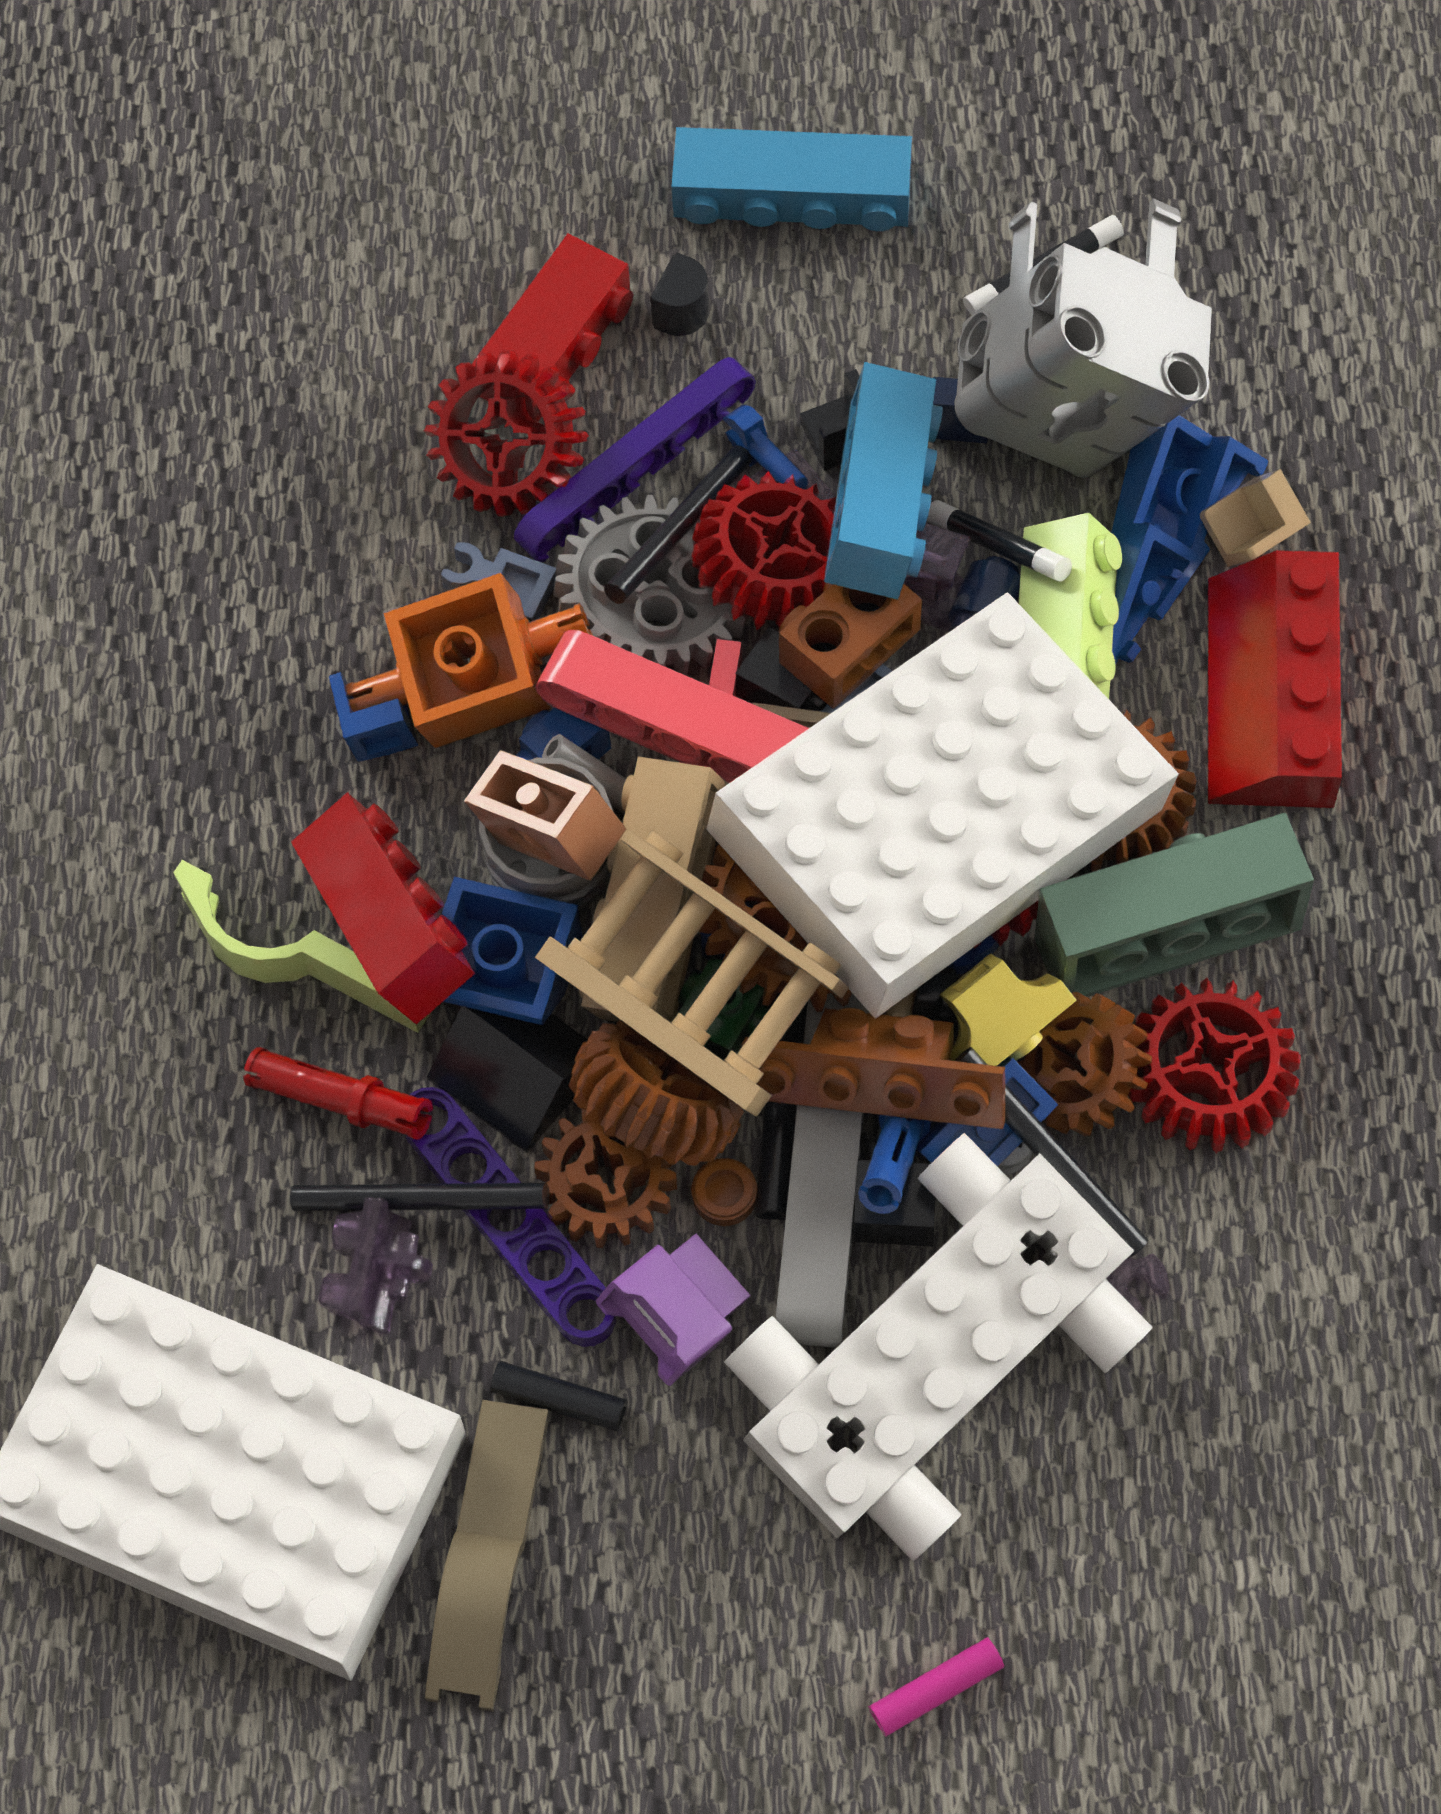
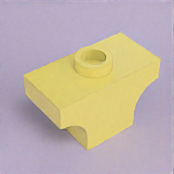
M989 954L940 994L954 1012L959 1028L958 1038L949 1059L954 1061L963 1051L972 1047L988 1065L997 1066L1008 1056L1018 1060L1041 1042L1043 1036L1039 1031L1077 1000L1060 979L1046 973L1037 979L1020 980L1002 959Z

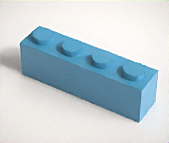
M676 127L671 185L673 217L686 218L688 221L696 224H710L717 219L744 220L748 224L758 227L770 226L776 221L803 222L806 226L815 229H826L835 224L862 225L872 231H886L894 226L908 227L912 136Z
M864 362L850 404L824 582L898 600L906 576H918L923 561L926 540L916 538V532H922L925 528L932 497L930 494L922 493V486L928 487L930 485L937 459V450L927 447L928 442L934 443L936 440L943 412L942 406L933 405L936 379Z

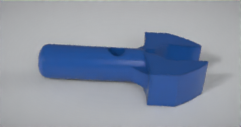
M741 405L722 418L731 428L725 434L732 446H742L750 453L752 459L749 464L750 467L758 462L767 472L771 473L778 483H784L794 473L796 486L806 490L808 486L807 477L768 438L764 420L753 407Z

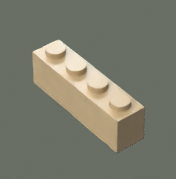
M638 756L634 775L627 777L622 790L621 803L622 809L625 812L623 825L643 840L647 838L651 831L666 839L684 853L677 864L702 880L705 866L711 864L716 842L714 837L706 830L715 793L728 785V783L711 767ZM621 840L617 842L608 855L607 866L611 877L606 898L599 900L593 922L641 857ZM662 872L602 955L607 961L600 969V972L618 985L626 975L633 978L693 893ZM693 940L654 992V995L659 998L651 1009L671 1023L677 1016L678 999L684 985ZM579 990L580 996L583 998L581 1004L583 1008L603 1020L614 1022L620 1020Z

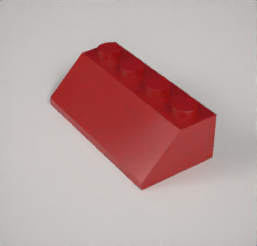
M1276 550L1208 578V804L1334 808L1342 780L1339 552Z

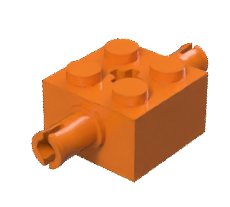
M498 573L383 613L397 661L396 669L355 683L346 684V690L349 697L353 696V699L349 700L353 712L397 698L402 706L408 704L414 727L434 748H438L537 714L542 710L551 709V705L541 698L535 688L542 674L539 666L542 665V658L553 654L565 631L577 630L592 636L593 633L591 629H587L590 623L580 603L572 608L529 622L525 617L519 595L502 573Z

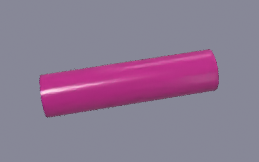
M986 1637L868 1706L869 1711L883 1735L887 1737L1003 1669V1660L994 1644Z

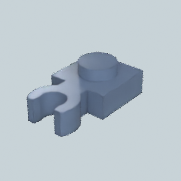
M464 542L456 543L454 547L456 560L462 564L470 565L471 568L465 573H455L451 570L443 569L441 578L443 587L449 591L502 573L519 595L525 617L529 622L540 618L554 589L555 577L557 576L555 575V567L500 548L494 562L483 558L481 551L476 546Z

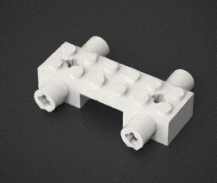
M965 1133L942 1152L917 1178L963 1227L827 1358L818 1364L791 1334L771 1316L724 1361L735 1375L770 1410L743 1439L757 1456L836 1538L845 1533L866 1512L912 1561H915L962 1515L915 1464L1054 1328L1059 1325L1104 1373H1107L1153 1328L1106 1280L1134 1252L1120 1235L1040 1153L1018 1175L1010 1180ZM1024 1240L1030 1245L1035 1242L1040 1244L1046 1252L1043 1258L1047 1260V1265L1041 1260L1034 1262L1032 1265L1026 1263L1021 1254L1027 1247L1020 1241ZM833 1423L838 1428L848 1425L853 1429L856 1437L852 1442L857 1445L855 1453L847 1447L840 1449L837 1453L830 1448L827 1441L834 1434L827 1429L829 1424Z

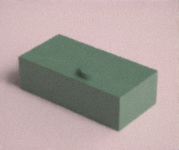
M1285 812L1207 837L1202 833L1186 835L1173 842L1168 849L1040 888L1034 939L1048 974L1060 979L1071 993L1079 992L1088 997L1301 930L1314 878Z

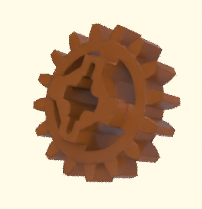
M1072 992L1077 1001L1039 1031L1043 1036L1041 1042L1026 1054L1025 1060L1018 1061L1017 1063L1058 1104L1042 1121L1046 1123V1126L1063 1134H1067L1071 1129L1083 1136H1091L1093 1121L1107 1129H1111L1115 1126L1113 1110L1117 1107L1130 1113L1134 1110L1135 1107L1127 1095L1131 1088L1136 1090L1146 1089L1148 1083L1137 1076V1069L1152 1063V1056L1136 1048L1145 1041L1148 1035L1145 1030L1132 1024L1135 1015L1131 1011L1118 1004L1115 1005V1002L1098 993L1090 999L1079 992Z
M582 1109L583 1123L574 1126L565 1118L558 1121L562 1136L560 1141L544 1137L542 1140L543 1153L550 1160L535 1162L536 1179L548 1184L549 1204H552L548 1211V1216L557 1226L567 1220L570 1221L568 1230L571 1240L577 1242L586 1231H590L594 1234L596 1248H603L608 1234L617 1233L619 1240L626 1246L631 1244L630 1228L638 1225L648 1234L654 1231L652 1211L663 1214L669 1213L671 1210L670 1198L662 1191L677 1190V1173L668 1169L673 1164H669L662 1157L654 1155L652 1158H647L643 1151L634 1147L626 1149L625 1146L611 1140L621 1141L615 1136H605L604 1127L600 1124L589 1122L585 1117L586 1110ZM584 1146L577 1161L567 1164L571 1156ZM597 1156H602L605 1167H609L610 1172L615 1175V1180H613L615 1194L609 1192L607 1183H603L602 1178L597 1174L599 1169ZM646 1180H649L642 1195L629 1206L628 1200L634 1189L646 1185ZM588 1203L604 1211V1213L593 1212L579 1205Z

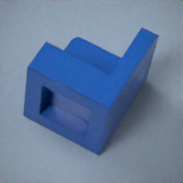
M339 672L329 675L343 738L358 762L418 746L408 704L402 706L397 698L353 712L349 702L350 699H353V696L349 697L347 694L346 684L348 683L343 674Z

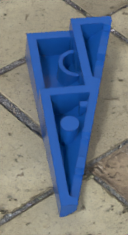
M1180 415L1130 450L1111 531L1119 540L1122 550V564L1117 570L1115 597L1118 602L1119 617L1113 627L1112 653L1115 665L1119 659L1128 663L1134 661L1141 648L1132 640L1148 617L1156 620L1163 619L1210 551L1209 546L1204 541L1208 531L1200 519L1201 511L1236 490L1248 473L1254 476H1261L1268 464L1267 459L1231 436L1213 437Z

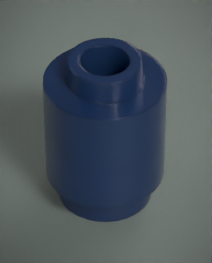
M989 556L985 560L981 559L971 562L948 614L951 622L948 632L1007 592L1019 603V568L1011 561L997 556Z

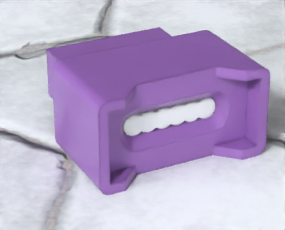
M695 1234L670 1255L662 1246L656 1245L614 1279L596 1299V1304L605 1315L623 1317L657 1355L658 1376L665 1384L671 1386L726 1338L732 1331V1327L726 1319L740 1308L751 1295L702 1239Z

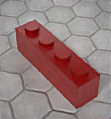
M347 792L292 840L291 843L377 993L417 1025L475 974L461 951L468 943L458 928L447 917L439 915L438 911L444 907V903L421 877H416L415 874L421 869V866L413 854L400 841H394L393 837L399 833V830L391 818L376 804H372L366 809Z

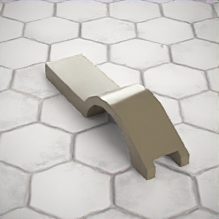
M482 1400L457 1530L447 1554L439 1589L425 1691L426 1701L439 1703L441 1691L446 1690L480 1696L479 1709L492 1712L494 1710L501 1673V1653L506 1613L516 1567L525 1548L550 1417L547 1409Z

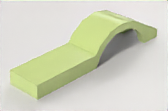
M181 860L173 872L181 887V894L216 957L238 975L264 983L296 981L304 976L311 975L417 1033L431 1014L429 1013L417 1025L377 993L354 951L315 930L296 943L276 948L247 946L230 937L216 921L219 896L211 892L212 876L184 860Z

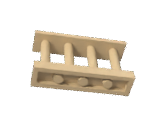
M627 829L620 840L641 856L580 941L574 938L569 946L565 947L550 936L535 958L740 1107L757 1117L772 1096L757 1085L764 1074L759 1068L820 984L842 999L849 989L843 981L835 976L842 965L810 942L801 952L677 864L684 853L654 831H651L647 838L643 840ZM664 872L693 894L633 978L626 975L618 985L600 972V969L607 961L602 955L660 874ZM716 909L746 931L685 1016L678 1013L671 1023L651 1009L659 998L654 995V992L713 910ZM768 946L798 967V970L740 1051L736 1054L731 1050L726 1059L722 1060L704 1047L711 1037L706 1031Z

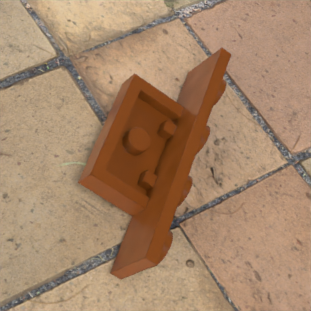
M825 1008L810 1044L779 1041L759 1068L764 1074L757 1085L772 1095L768 1100L769 1102L1003 1129L1005 1124V1067L949 1061L948 1058L954 1045V1023L933 1021L919 1015L905 1017L880 1015L875 1019L871 1013H866L856 1008H843L840 1010ZM745 1037L742 1046L745 1044L749 1037Z

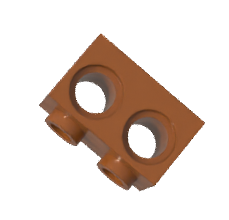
M826 583L823 593L807 608L804 605L798 606L782 622L779 629V663L834 709L920 630L922 599L905 584H903L897 600ZM871 603L880 608L875 611L865 612L858 610L855 606ZM818 643H830L837 648L828 652H820L812 649L811 646Z

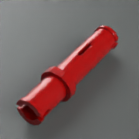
M257 1047L250 1053L244 1067L245 1071L257 1073V1076L250 1074L243 1076L246 1086L253 1089L259 1088L347 1116L350 1124L364 1129L373 1124L419 1140L426 1134L432 1120L431 1115L420 1113L421 1110L425 1112L433 1110L431 1100L386 1088L382 1080L369 1075L357 1079L270 1052L263 1047Z

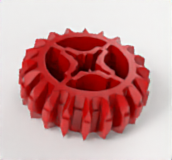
M514 350L501 351L497 360L490 352L478 354L476 357V367L469 362L460 363L455 367L458 381L443 379L438 384L448 401L433 400L427 406L433 414L440 417V423L426 425L423 430L430 437H439L440 447L430 449L426 455L431 460L443 458L445 460L446 466L439 471L437 479L441 482H447L457 478L458 482L454 488L453 497L457 500H463L473 495V509L478 512L487 511L493 505L497 516H509L515 507L521 514H527L536 506V500L542 502V500L555 491L554 486L560 488L561 486L565 487L569 483L571 475L564 466L578 467L585 461L579 453L571 450L572 444L586 442L589 437L587 432L583 430L573 431L572 420L581 419L585 416L586 412L583 407H567L566 401L573 396L576 388L571 384L554 388L559 377V370L555 366H549L539 372V357L536 355H525L519 361ZM494 385V398L488 399L487 413L479 422H468L471 409L476 400L484 391ZM520 390L525 392L535 402L545 424L537 423L530 418L526 411L525 397L520 396ZM505 425L504 428L512 427L513 433H526L528 437L516 438L513 441L507 442L508 439L501 440L499 434L485 433L484 430L496 429L499 426ZM469 443L475 444L482 449L486 456L487 470L493 472L492 476L477 463L470 450ZM533 445H545L542 458L537 467L529 476L518 482V469L524 468L525 453Z
M768 471L761 477L759 484L755 483L746 474L737 482L736 488L724 484L723 488L717 493L716 500L709 499L708 504L703 507L700 522L696 523L692 536L694 541L691 555L692 567L700 570L698 574L699 588L713 589L711 596L713 607L726 603L731 604L733 621L743 616L744 613L754 617L756 630L763 626L766 620L775 621L780 629L782 622L791 611L801 605L807 608L823 593V588L826 584L824 578L836 497L820 500L818 498L817 483L806 490L797 487L794 473L784 483H776Z
M1206 977L1200 982L1197 995H1193L1181 982L1174 989V1002L1158 994L1152 1000L1151 1010L1153 1015L1141 1012L1135 1019V1025L1145 1030L1148 1035L1145 1041L1136 1048L1152 1056V1063L1137 1069V1076L1148 1083L1146 1089L1136 1090L1131 1088L1128 1096L1132 1102H1147L1142 1109L1141 1115L1145 1124L1157 1121L1162 1116L1165 1117L1161 1135L1165 1140L1174 1137L1179 1128L1187 1131L1185 1145L1189 1151L1197 1147L1200 1135L1210 1136V1146L1216 1154L1223 1150L1226 1134L1230 1133L1234 1142L1242 1149L1249 1144L1251 1138L1250 1128L1265 1137L1272 1130L1273 1121L1271 1116L1285 1117L1290 1106V1102L1286 1097L1295 1095L1298 1089L1299 1079L1292 1072L1299 1069L1301 1056L1299 1052L1289 1049L1295 1039L1293 1028H1276L1280 1023L1282 1015L1279 1007L1263 1012L1258 1010L1262 999L1258 990L1249 994L1245 1001L1237 998L1238 989L1234 980L1227 983L1222 994L1213 993V985ZM1213 1025L1230 1028L1238 1032L1239 1035L1230 1036L1222 1034ZM1185 1029L1188 1036L1186 1042L1188 1051L1175 1057L1173 1065L1161 1068L1158 1055L1161 1048L1173 1035ZM1202 1054H1204L1205 1058L1208 1057L1213 1065L1223 1064L1221 1075L1219 1071L1214 1070L1210 1063L1200 1065ZM1261 1060L1265 1075L1263 1082L1252 1094L1239 1101L1236 1095L1238 1086L1236 1077L1248 1072L1250 1064ZM1182 1094H1201L1212 1105L1192 1101Z

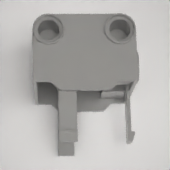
M1152 199L1149 202L1145 265L1106 247H1102L1089 254L1063 243L1033 267L1037 204L1031 201L1013 216L1009 223V229L1014 231L1010 285L962 324V333L958 344V356L960 359L957 395L954 404L959 421L968 431L1062 468L1076 477L1088 478L1098 473L1205 397L1209 389L1208 370L1212 308L1188 298L1174 278L1177 225L1181 223V216L1178 209L1156 199Z

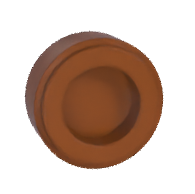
M721 1158L708 1162L698 1170L693 1179L691 1191L694 1207L698 1214L711 1224L718 1226L738 1224L745 1220L755 1208L757 1202V1183L755 1177L747 1166L737 1160Z

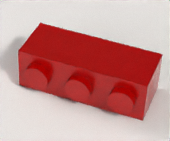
M567 233L479 354L490 352L497 360L501 351L514 350L519 361L525 355L533 354L539 357V372L549 366H555L559 370V377L554 388L570 384L569 379L578 366L586 368L595 359L601 346V335L610 322L620 323L631 307L634 295L630 289L628 264ZM475 358V360H474L473 363H472V365L475 366V367H476V358ZM494 385L484 391L479 397L487 401L489 398H494ZM520 390V396L525 397L528 415L538 423L542 418L539 408L525 392Z

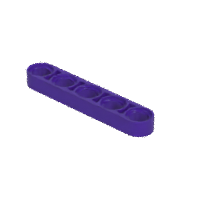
M732 357L724 358L714 364L571 477L565 487L557 488L542 502L533 507L522 518L514 532L516 543L534 560L539 562L546 561L550 558L546 553L557 544L561 547L565 546L567 535H578L579 523L582 518L595 522L592 516L599 511L600 506L604 505L609 509L613 508L622 498L628 496L641 485L637 481L646 473L650 472L652 475L657 473L685 450L682 445L693 436L697 439L701 438L721 422L724 416L730 413L727 409L737 401H740L742 404L745 403L755 388L756 380L754 376Z
M428 1087L418 1089L410 1094L418 1098L424 1097L431 1100L433 1106L441 1107L448 1114L447 1124L440 1132L424 1135L419 1140L405 1135L407 1141L441 1184L463 1183L452 1177L450 1168L457 1157L467 1153L480 1155L487 1163L484 1175L479 1180L471 1183H521L448 1093L438 1088ZM525 1209L526 1217L519 1228L507 1232L496 1230L490 1224L489 1215L491 1210H463L568 1341L582 1347L595 1346L604 1342L613 1333L616 1325V1316L605 1315L603 1322L598 1327L587 1331L576 1329L569 1323L567 1315L570 1308L576 1302L585 1299L596 1301L606 1287L543 1209ZM542 1250L558 1252L565 1260L566 1265L563 1272L553 1280H538L528 1271L530 1259Z

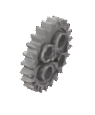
M647 495L644 509L636 510L632 502L625 497L622 498L620 514L615 515L606 506H600L597 524L582 518L579 523L578 536L567 535L564 554L558 555L555 573L557 576L555 577L554 597L560 598L558 612L572 608L580 603L590 623L587 629H591L593 636L662 666L673 664L677 672L686 676L690 659H694L705 669L709 668L717 639L732 641V637L741 639L746 619L750 618V615L744 613L743 616L733 621L731 604L726 603L713 607V599L711 597L713 589H696L688 585L699 583L698 574L700 570L692 567L693 561L691 557L694 548L692 536L695 525L624 603L616 604L606 596L604 586H602L615 576L679 506L678 498L673 497L668 503L666 510L657 509L653 495ZM648 621H659L667 626H653Z

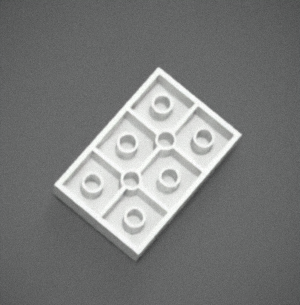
M1007 592L717 791L706 830L807 943L814 944L842 965L836 975L849 987L854 996L876 1019L1038 901L1040 888L1067 880L1163 809L1179 773Z
M97 1264L0 1450V1530L352 1681L467 1436L459 1414Z

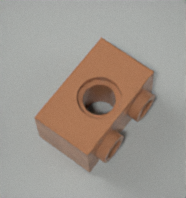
M502 750L498 752L464 800L499 844L590 881L627 830L594 786Z

